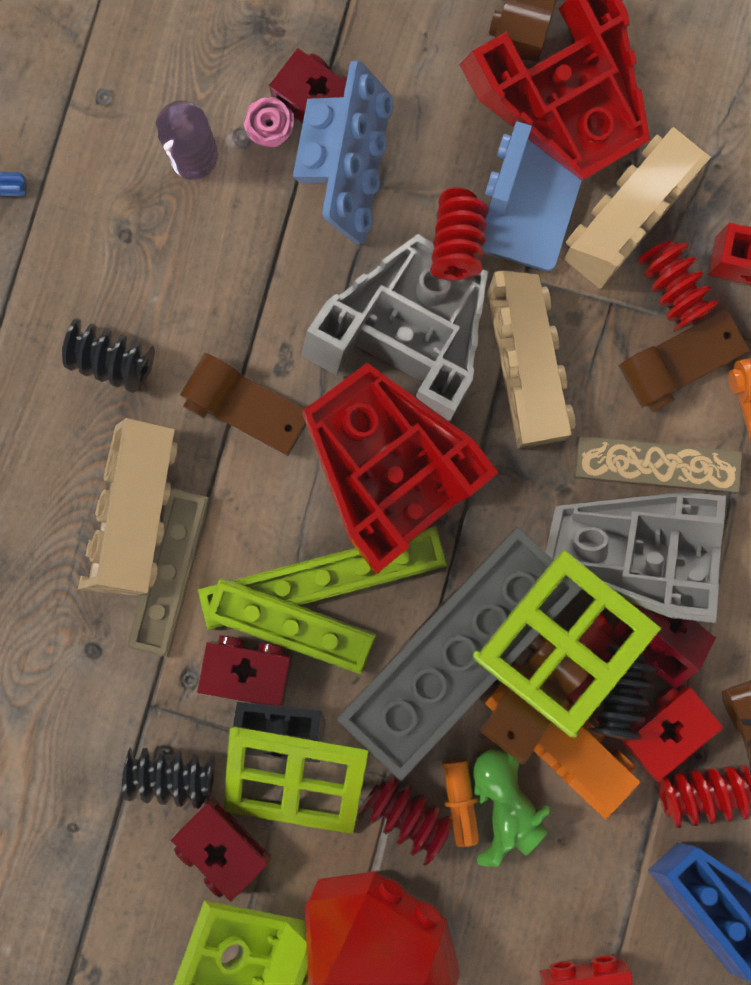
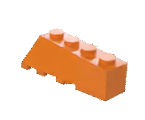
M513 662L510 666L519 672L523 664L519 666ZM497 679L479 699L493 711L508 687ZM566 699L561 705L568 712L573 707ZM587 720L578 730L579 735L577 737H570L551 722L535 747L534 752L594 810L607 820L641 783L631 773L636 766L619 750H616L613 754L606 750L600 744L605 737L586 730L587 728L594 727Z

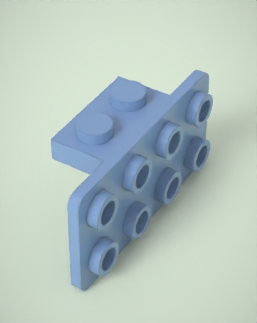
M351 61L344 97L307 99L293 178L300 184H327L322 211L323 218L354 244H364L367 233L372 227L371 211L374 194L379 189L378 172L381 156L386 150V128L388 118L393 112V99L390 92L362 61Z
M516 121L512 136L504 133L496 158L504 160L500 173L491 172L485 195L492 197L486 217L487 228L484 231L486 241L482 247L485 254L544 272H550L556 265L581 180L528 140L531 125Z

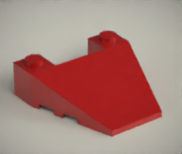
M566 0L558 9L575 43L528 70L507 31L473 50L459 64L479 102L513 128L516 121L531 125L528 140L581 181L650 141L642 90L637 88L634 65L637 62L635 51L630 49L627 27L630 25L629 17L622 0Z

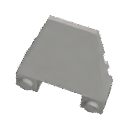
M417 234L384 258L376 269L367 275L365 273L354 280L350 288L340 295L336 293L325 302L306 332L301 356L337 375L353 348L357 346L423 382L415 398L448 422H451L473 380V364L478 345V328L482 315L488 272L482 270L477 276L456 281L442 280L433 276L430 272V267L433 263L431 259L434 249L433 242Z

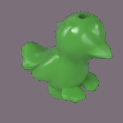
M490 749L482 753L474 765V794L480 795L479 802L481 804L489 798L494 801L492 815L494 838L491 846L476 858L477 864L482 867L500 866L506 853L515 846L525 856L528 855L548 833V830L541 823L549 816L551 807L544 805L536 810L534 804L520 790L518 785L520 762L502 750Z

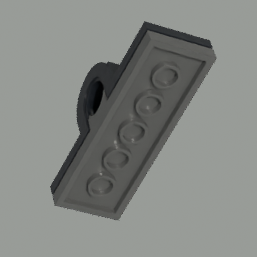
M515 527L458 589H455L403 644L399 652L339 715L337 720L400 781L497 680L494 675L474 660L473 654L476 651H481L552 563L553 559L521 529ZM565 575L539 607V610L553 620L582 588ZM526 624L501 654L500 658L511 665L540 633L529 624Z

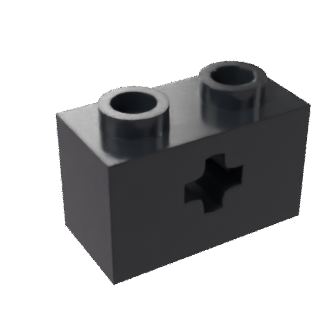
M237 702L233 727L323 742L325 719L321 710ZM246 747V755L287 759L288 754ZM305 759V761L307 762L320 763V760L317 759Z

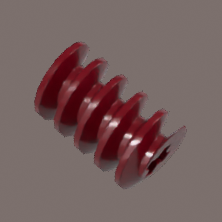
M392 773L386 778H382L360 805L358 813H361L368 807H372L373 811L369 822L374 824L384 817L386 823L383 833L387 835L398 828L400 832L396 843L400 846L408 839L413 840L410 855L414 856L424 849L427 853L423 865L426 866L444 846L448 839L453 819L449 815H445L437 820L440 809L435 804L423 810L426 797L423 794H418L410 799L413 789L412 785L407 783L396 789L399 779Z

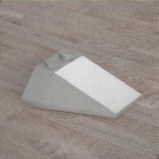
M677 492L556 506L545 553L554 560L562 549L565 550L630 603L672 618L716 623L719 594L718 578L726 496Z

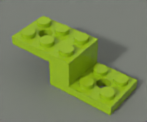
M204 900L174 985H308L305 920ZM239 945V951L235 958L226 963L221 962L222 955L228 947Z

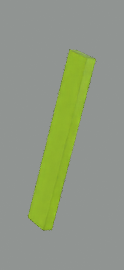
M432 527L425 529L408 544L410 547L378 574H375L358 550L353 548L232 581L300 606L443 568L447 565L437 528ZM217 585L198 589L204 618ZM205 619L207 630L224 626Z

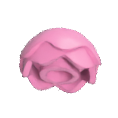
M261 98L248 107L244 128L247 135L256 144L263 147H276L283 144L292 134L294 127L293 112L278 98ZM272 121L273 125L267 126L266 123Z

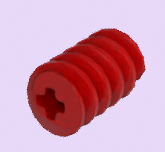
M459 187L446 189L440 194L438 199L439 207L436 215L438 220L435 225L436 234L433 240L434 249L431 256L433 263L430 267V272L439 279L456 281L477 276L483 270L480 260L484 256L482 246L486 241L484 231L487 228V221L485 218L489 213V208L485 202L477 199V196L470 190Z
M669 240L642 254L637 259V262L640 265L650 264L644 271V276L647 279L658 278L651 286L654 293L666 292L658 301L661 307L674 306L667 313L666 318L668 321L681 320L673 330V332H676L709 315L719 303L717 300H703V297L711 290L710 285L697 287L695 284L704 275L703 272L689 273L688 268L696 261L695 256L681 257V254L689 246L688 243L674 244L673 240Z
M745 764L740 765L738 771L732 766L723 767L721 775L715 768L706 770L704 777L696 770L690 771L687 780L680 772L673 774L671 783L666 776L658 782L659 797L663 811L667 817H671L676 828H681L682 817L686 814L693 826H698L699 814L704 812L709 824H715L716 811L721 810L726 822L732 821L733 809L738 808L743 820H747L750 817L751 775Z

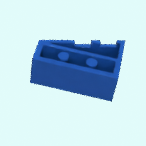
M677 842L648 869V872L726 970L735 976L751 982V884L698 847Z

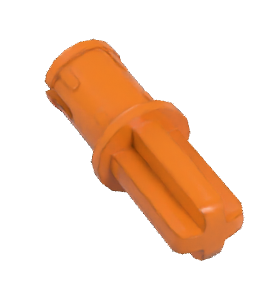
M468 759L442 763L448 800L444 803L445 807H449L450 816L453 819L452 830L454 843L457 847H470L479 842L474 804L478 803V799L473 797Z

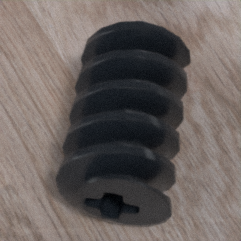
M79 318L73 319L68 327L62 346V362L64 367L70 371L78 368L79 373L84 376L94 374L95 379L100 382L109 379L110 384L114 387H120L124 384L125 390L128 392H137L151 371L155 355L154 346L148 350L146 355L141 354V341H135L133 346L127 349V337L125 335H120L115 344L111 343V330H104L100 338H97V326L91 323L83 333L81 332L82 321Z
M613 646L605 647V651L612 656L620 649ZM640 654L599 704L604 709L594 711L590 715V718L600 724V726L587 728V731L623 741L640 740L642 738V735L634 730L631 725L646 721V718L635 711V708L650 704V701L640 695L639 691L642 689H653L654 687L653 683L643 677L644 673L657 672L658 667L647 661V656Z
M130 747L125 759L122 775L124 799L126 801H134L138 793H140L142 802L150 803L155 794H157L159 804L166 805L173 795L176 806L182 807L190 796L193 808L199 809L206 797L209 801L215 773V755H210L205 766H200L198 753H193L187 765L183 763L180 751L176 752L172 762L169 763L166 760L165 750L160 749L155 761H150L148 748H143L138 759H133Z

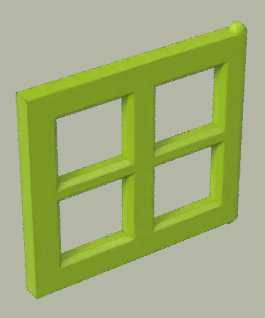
M562 549L481 651L474 652L473 657L477 663L567 735L577 737L581 726L661 628ZM565 575L595 598L569 632H566L539 610V607ZM605 607L634 630L607 664L578 641ZM526 624H529L556 646L530 680L500 658L501 654ZM566 655L595 677L594 681L569 712L539 689Z
M232 727L229 730L223 809L228 813L353 834L368 750ZM246 747L288 754L286 773L282 774L244 767ZM311 758L348 765L345 784L303 777L305 759ZM243 779L284 786L282 805L242 798ZM301 789L342 796L339 815L299 808Z

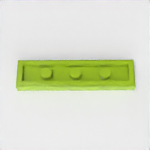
M222 577L218 581L205 619L361 675L376 638V633Z

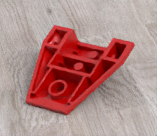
M368 363L302 411L348 538L375 574L381 572L410 547L408 544L455 504L473 495L499 473L471 437Z
M377 872L318 879L304 907L308 985H457L460 971L447 919L440 915L434 906L426 902H420L405 892L399 883L392 879L384 878Z

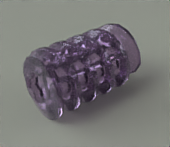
M186 100L174 101L166 105L158 114L155 124L158 129L159 141L174 172L180 177L189 180L205 177L216 166L218 149L204 111L196 104Z

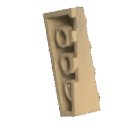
M674 127L664 138L657 134L642 152V155L646 157L643 163L638 168L633 164L628 167L616 183L621 187L613 198L606 194L591 212L596 217L587 228L580 224L566 241L570 248L564 260L600 290L711 158Z
M511 271L495 272L487 292V298L517 448L523 449L565 441L572 435L571 429L575 428V415L571 404L565 405L563 389H567V376L564 366L557 365L554 350L559 349V337L555 325L549 326L547 311L551 310V298L548 287H541L540 277L537 274Z
M125 418L115 425L103 477L104 481L111 483L109 490L104 489L97 503L95 515L97 516V521L101 522L100 530L95 531L93 539H89L85 556L89 557L90 562H92L89 577L81 575L78 590L136 596L148 593V588L153 587L157 576V563L153 562L155 546L158 547L164 533V523L159 522L162 506L167 504L171 490L170 482L166 481L168 466L173 465L177 454V443L173 442L175 429Z

